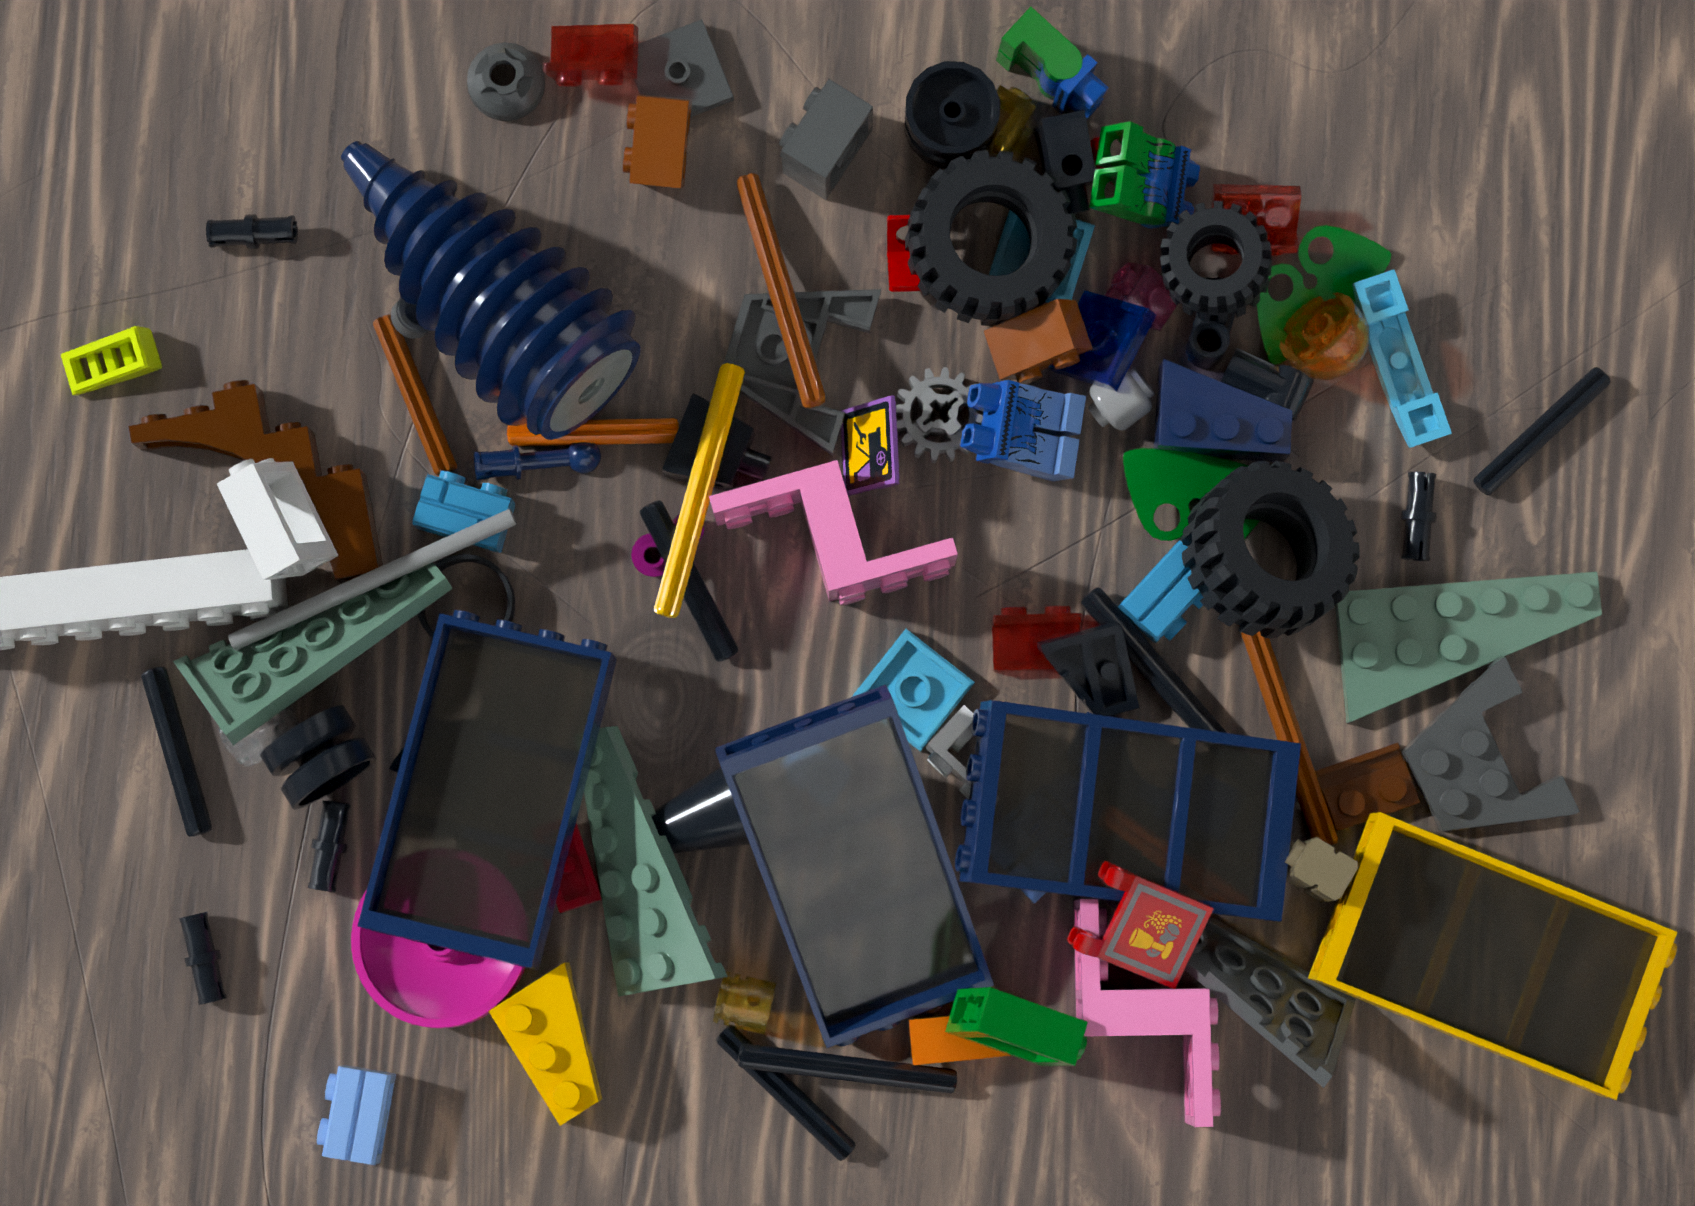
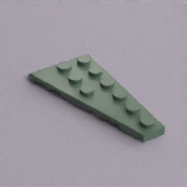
M432 562L237 651L233 649L231 644L227 645L225 640H221L209 645L210 652L192 660L186 655L173 662L234 746L453 588Z
M1598 572L1349 591L1344 599L1335 605L1346 723H1350L1493 662L1499 657L1512 654L1601 616Z
M611 726L599 729L584 795L618 997L728 977L722 963H715L707 946L711 938L706 926L698 925L690 907L693 897L666 835L659 836L651 818L656 814L650 799H643L635 780L638 771L618 726ZM584 733L574 735L577 751L580 750Z

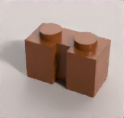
M638 95L636 104L629 103L627 129L634 130L632 147H625L623 158V173H630L629 183L680 189L685 186L692 100Z
M1056 299L984 330L999 379L1017 380L1020 384H1028L1042 378L1041 371L1047 369L1051 364H1054L1055 369L1072 366L1080 362L1078 355L1093 349L1076 300Z

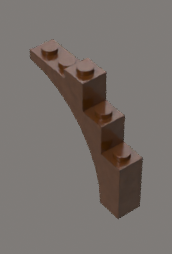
M248 380L225 383L223 385L224 390L212 392L215 408L212 410L207 405L193 406L184 409V415L167 418L166 414H153L142 417L140 419L141 424L128 426L131 443L140 450L180 447L210 450L242 461L253 459L255 463L269 458H273L275 462H293L338 554L337 557L330 560L335 579L343 584L383 566L367 475L360 468L354 469L352 464H344L328 468V475L322 476L315 433L308 426L302 427L300 422L280 424L275 427L276 432L270 433L264 394L256 384H249Z

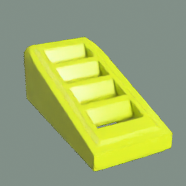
M140 326L131 327L60 354L72 395L76 396L162 369L152 331L149 328ZM116 348H120L125 364L123 367H120ZM99 353L103 354L108 372L105 374L98 357ZM83 358L87 359L92 378L86 380L80 360Z

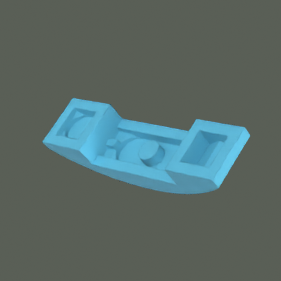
M1395 269L1353 283L1352 287L1360 322L1375 370L1392 414L1408 447L1411 448L1452 434L1438 392L1433 394L1405 314L1409 309Z

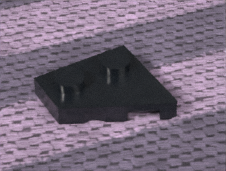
M1116 621L1037 642L1039 651L1092 714L1112 716L1139 708L1121 623Z

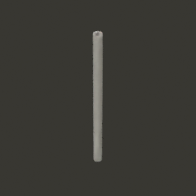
M507 509L228 635L230 644L237 651L517 525L516 519L511 509Z

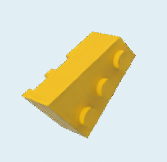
M564 962L489 1010L490 1015L560 1126L602 1100L569 962Z

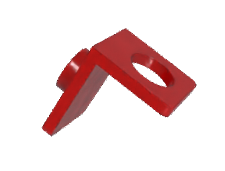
M890 215L887 217V263L889 290L891 292L921 291L918 288L920 279L917 274L911 275L907 263L910 258V252L905 250V240L900 239L896 235L901 227L908 226L910 215Z

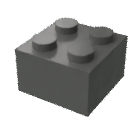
M828 79L822 90L818 87L812 90L803 106L806 114L798 125L795 123L789 125L779 142V145L783 147L780 157H782L783 174L827 200L872 132L873 106Z

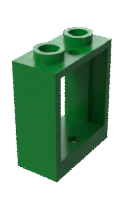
M992 987L957 989L945 1032L1040 1066H1075L1077 1060L1082 1057L1086 1049L1087 1036H1084L1088 1022Z

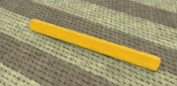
M725 363L719 369L654 606V612L660 616L676 618L681 609L710 502L709 496L712 495L745 374L744 369L738 365Z

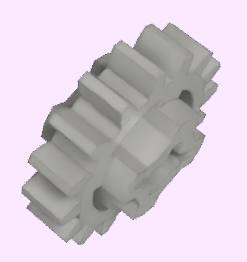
M943 367L940 377H934L933 372L928 368L925 369L924 381L920 382L914 376L909 378L911 391L899 389L898 397L904 402V405H896V415L902 417L901 420L897 421V432H906V435L901 440L903 447L912 443L916 445L914 454L916 458H919L924 451L930 452L931 463H936L941 453H945L948 461L953 462L956 449H959L966 455L970 453L969 450L960 446L963 430L957 421V415L967 406L969 413L968 424L974 423L982 425L983 415L977 414V411L980 410L968 407L967 398L970 386L966 388L963 385L964 373L961 372L954 380L949 378L947 367ZM944 388L953 392L950 395L936 394L933 389ZM917 400L923 412L922 416L912 425L910 411L914 401ZM935 407L940 412L951 408L947 415V423L944 424L940 419L929 422L932 417V408ZM930 435L944 437L947 442L936 443L926 440V438Z

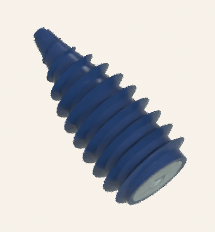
M355 141L345 148L341 155L344 169L363 196L365 209L373 213L376 218L374 235L377 241L387 244L384 256L385 267L391 274L400 276L399 293L401 298L407 303L417 304L416 319L419 325L425 330L435 331L436 347L445 355L455 356V368L462 378L476 380L478 397L484 402L497 403V415L500 421L510 426L527 424V428L531 433L535 435L541 434L545 439L554 440L575 431L604 408L630 377L640 356V345L630 336L636 319L634 311L629 309L621 310L609 316L608 311L613 299L611 290L600 288L585 294L584 292L590 279L587 268L577 267L561 273L566 260L564 248L559 246L550 247L537 253L542 236L540 230L536 227H528L512 234L516 219L515 213L511 209H502L487 216L484 215L488 204L486 194L482 192L474 193L460 200L455 197L457 183L454 180H447L434 185L424 179L425 172L423 170L413 173L396 163L394 158L389 159L367 143L362 144L360 141Z

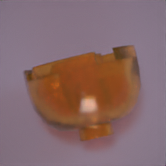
M1340 292L1333 293L1336 297L1335 299L1324 301L1319 296L1299 308L1287 321L1283 329L1288 334L1285 344L1280 341V349L1290 364L1308 377L1320 381L1333 380L1352 372L1362 361L1369 347L1370 332L1366 319L1351 297Z

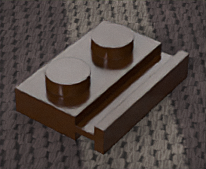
M1398 742L1315 771L1336 832L1366 822L1370 813L1381 812L1389 814L1420 803L1406 762L1403 761Z

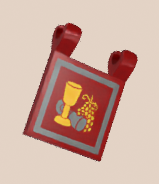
M1105 861L1098 872V876L1108 886L1125 891L1103 938L1075 926L1071 929L1067 942L1082 954L1097 957L1175 989L1214 908L1133 874L1116 864Z

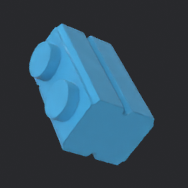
M441 470L439 477L429 474L426 476L412 524L418 530L447 537L507 509H511L513 513L515 502L512 498L506 497L508 490L484 482L481 489L464 485L465 477ZM507 529L473 545L500 553L507 535Z
M1180 540L1118 606L1129 621L1136 625L1154 643H1157L1162 636L1170 641L1183 628L1187 621L1182 615L1192 604L1198 609L1203 606L1200 600L1204 597L1198 588L1192 589L1187 579L1192 573L1190 567L1185 568L1183 566L1182 552L1188 547L1183 545Z

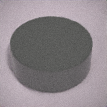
M400 298L391 310L393 326L400 334L408 338L416 339L425 336L430 330H425L419 325L416 319L417 304L407 303Z

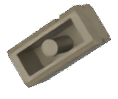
M1318 837L1305 841L1298 839L1295 843L1291 841L1289 855L1285 860V863L1288 864L1286 882L1298 889L1304 888V893L1321 903L1340 899L1358 869V862L1341 851L1334 853V847Z

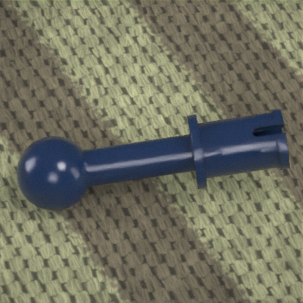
M586 442L572 443L568 449L519 453L518 445H513L511 450L474 452L476 480L515 476L516 480H520L521 471L566 466H570L578 473H590L598 467L601 461V452L597 444Z

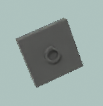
M702 19L623 49L624 57L640 95L692 100L691 117L734 101L732 91Z

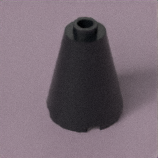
M721 767L656 809V814L651 817L659 836L666 835L673 853L750 844ZM752 768L738 773L740 785L761 841L764 842L772 839L774 834L773 826L765 829L763 818L771 815L770 807L756 772Z

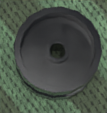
M944 61L926 68L913 80L906 96L904 132L911 149L924 162L940 169H946L950 161L960 156L968 160L971 159L974 152L989 151L997 134L1000 118V98L994 83L981 69L965 62ZM952 113L958 115L956 118H949Z
M344 705L331 707L306 719L274 740L260 754L272 776L291 774L284 781L281 791L294 810L308 806L333 793L359 776L376 761L374 753L364 738H353L345 741L353 733L356 725Z

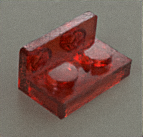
M635 24L551 26V60L549 63H543V72L554 79L557 85L566 87L581 86L582 80H597V83L601 85L618 86L623 84V79H637L639 28Z
M1213 184L1211 208H1214V201H1223L1224 209L1229 210L1232 203L1242 206V214L1246 215L1249 211L1257 217V225H1263L1267 231V240L1271 244V255L1277 256L1284 253L1298 252L1297 227L1302 196L1300 186ZM1211 244L1212 251L1231 255L1239 254L1228 245Z
M1071 606L1044 607L1045 614H1027L1026 607L1001 608V615H993L991 619L993 672L1055 670L1039 651L1037 642L1080 631L1081 613H1071Z

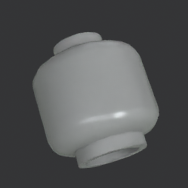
M1117 366L1091 386L1090 396L1094 403L1088 406V409L1103 428L1110 423L1115 429L1124 431L1150 412L1152 408L1150 398L1155 393L1135 367L1128 370L1126 367Z

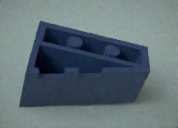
M1163 359L1158 368L1154 448L1192 452L1223 459L1284 462L1291 452L1293 411Z

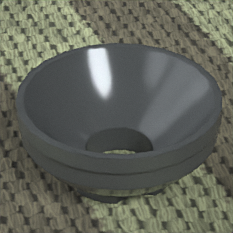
M506 42L493 44L478 53L471 62L467 76L468 93L473 104L487 117L499 121L518 120L531 113L540 103L545 91L544 71L538 59L525 47ZM499 64H509L516 70L514 81L507 86H498L491 80L492 70Z

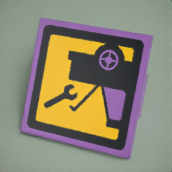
M887 396L841 410L845 412L841 427L843 480L847 495L851 496L874 489L898 485L899 458L895 396Z

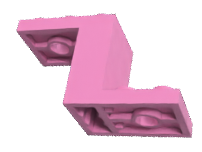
M838 460L709 496L717 526L726 524L727 529L746 526L752 523L751 516L768 512L769 517L788 514L794 511V504L801 503L829 602L838 599L840 605L865 599V591L881 587L882 593L907 587L906 582L908 579L923 575L924 581L949 575L948 570L955 566L958 556L952 537L867 562Z
M1079 899L1073 901L1074 927H1080L1098 937L1104 936L1107 930L1106 908H1098V899ZM1075 950L1076 1018L1088 1022L1084 1036L1183 1035L1185 1123L1194 1127H1213V1116H1220L1221 1112L1220 1091L1212 1087V1071L1219 1070L1218 1043L1211 1042L1210 1026L1218 1024L1217 998H1211L1210 990L1206 988L1100 989V981H1108V962Z

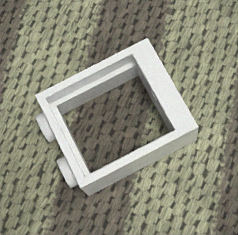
M269 458L255 463L253 459H248L229 469L231 476L217 483L263 580L303 576L338 556L293 462H275L273 458Z

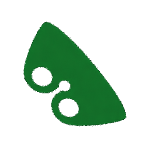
M1322 225L1316 226L1307 232L1299 245L1298 258L1306 272L1316 276V286L1312 289H1307L1303 284V276L1292 265L1281 263L1272 266L1269 281L1276 274H1287L1293 282L1292 294L1284 301H1276L1270 297L1268 288L1266 293H1260V302L1257 304L1258 320L1264 348L1271 364H1280L1292 358L1339 321L1356 304L1352 284L1384 273L1391 260L1392 254L1390 251L1362 235L1339 227ZM1317 237H1326L1333 245L1332 257L1324 264H1316L1308 256L1309 244Z
M1156 448L1133 449L1125 452L1123 455L1126 481L1138 518L1144 529L1153 538L1161 541H1172L1183 535V529L1188 525L1187 518L1191 512L1189 503L1192 499H1201L1232 471L1241 466H1249L1214 456ZM1162 504H1172L1180 513L1179 525L1172 531H1162L1155 525L1154 513ZM1244 520V539L1258 524L1259 520Z

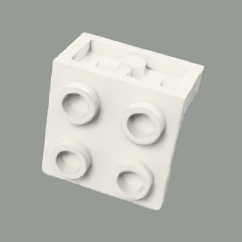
M963 705L927 744L926 749L931 753L927 761L945 778L952 772L964 783L959 791L969 799L971 781L966 779V768L948 752L951 747L956 752H959L973 737L971 732L973 713Z

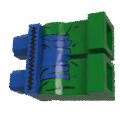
M1031 6L1001 39L996 61L1008 72L1015 64L1019 65L1038 82L1041 93L1045 97L1054 100L1052 107L1060 114L1069 106L1074 112L1084 110L1087 120L1102 104L1104 100L1102 97L1109 87L1093 74L1098 62L1088 54L1082 60L1081 53L1077 47Z
M1132 121L1102 126L1096 165L1103 167V169L1094 171L1089 208L1139 223L1150 229L1166 227L1171 222L1178 225V215L1185 210L1190 215L1194 214L1192 203L1184 200L1185 188L1195 185L1199 179L1200 165L1190 160V148L1182 145L1176 146L1171 141L1144 133V127ZM1114 140H1117L1122 145L1120 155L1111 156V144ZM1108 182H1111L1116 187L1114 197L1105 199V186Z

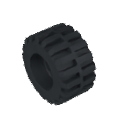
M1214 201V208L1209 209L1205 208L1203 202L1195 205L1194 214L1190 215L1187 210L1179 214L1178 225L1171 222L1167 228V239L1163 238L1161 243L1160 261L1163 282L1166 290L1169 289L1171 300L1175 305L1181 303L1183 312L1190 316L1194 311L1198 312L1200 320L1209 321L1210 315H1218V320L1221 322L1228 321V313L1235 312L1237 318L1246 314V306L1250 304L1254 308L1260 302V293H1266L1269 286V276H1271L1272 269L1271 244L1267 240V231L1264 226L1257 225V217L1250 211L1243 215L1242 206L1232 203L1230 210L1224 209L1223 201ZM1211 244L1228 245L1235 249L1243 259L1241 266L1234 274L1220 280H1210L1199 276L1190 267V261L1197 251Z

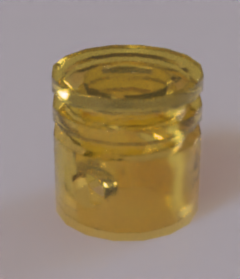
M725 971L728 977L722 978L713 1022L719 1023V1020H724L723 1025L726 1026L733 1022L735 1023V1028L765 1035L777 983L746 976V979L743 980L741 979V974L735 973V976L731 977L730 972ZM749 1003H757L758 1006L752 1007Z

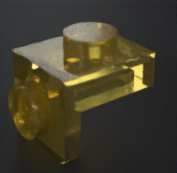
M999 85L996 91L1000 98V108L1011 115L994 141L993 153L998 155L1000 150L1007 152L1016 150L1021 153L1033 133V130L1028 128L1034 118L1036 106L1031 104L1032 99L1020 89L1010 87L1008 90Z

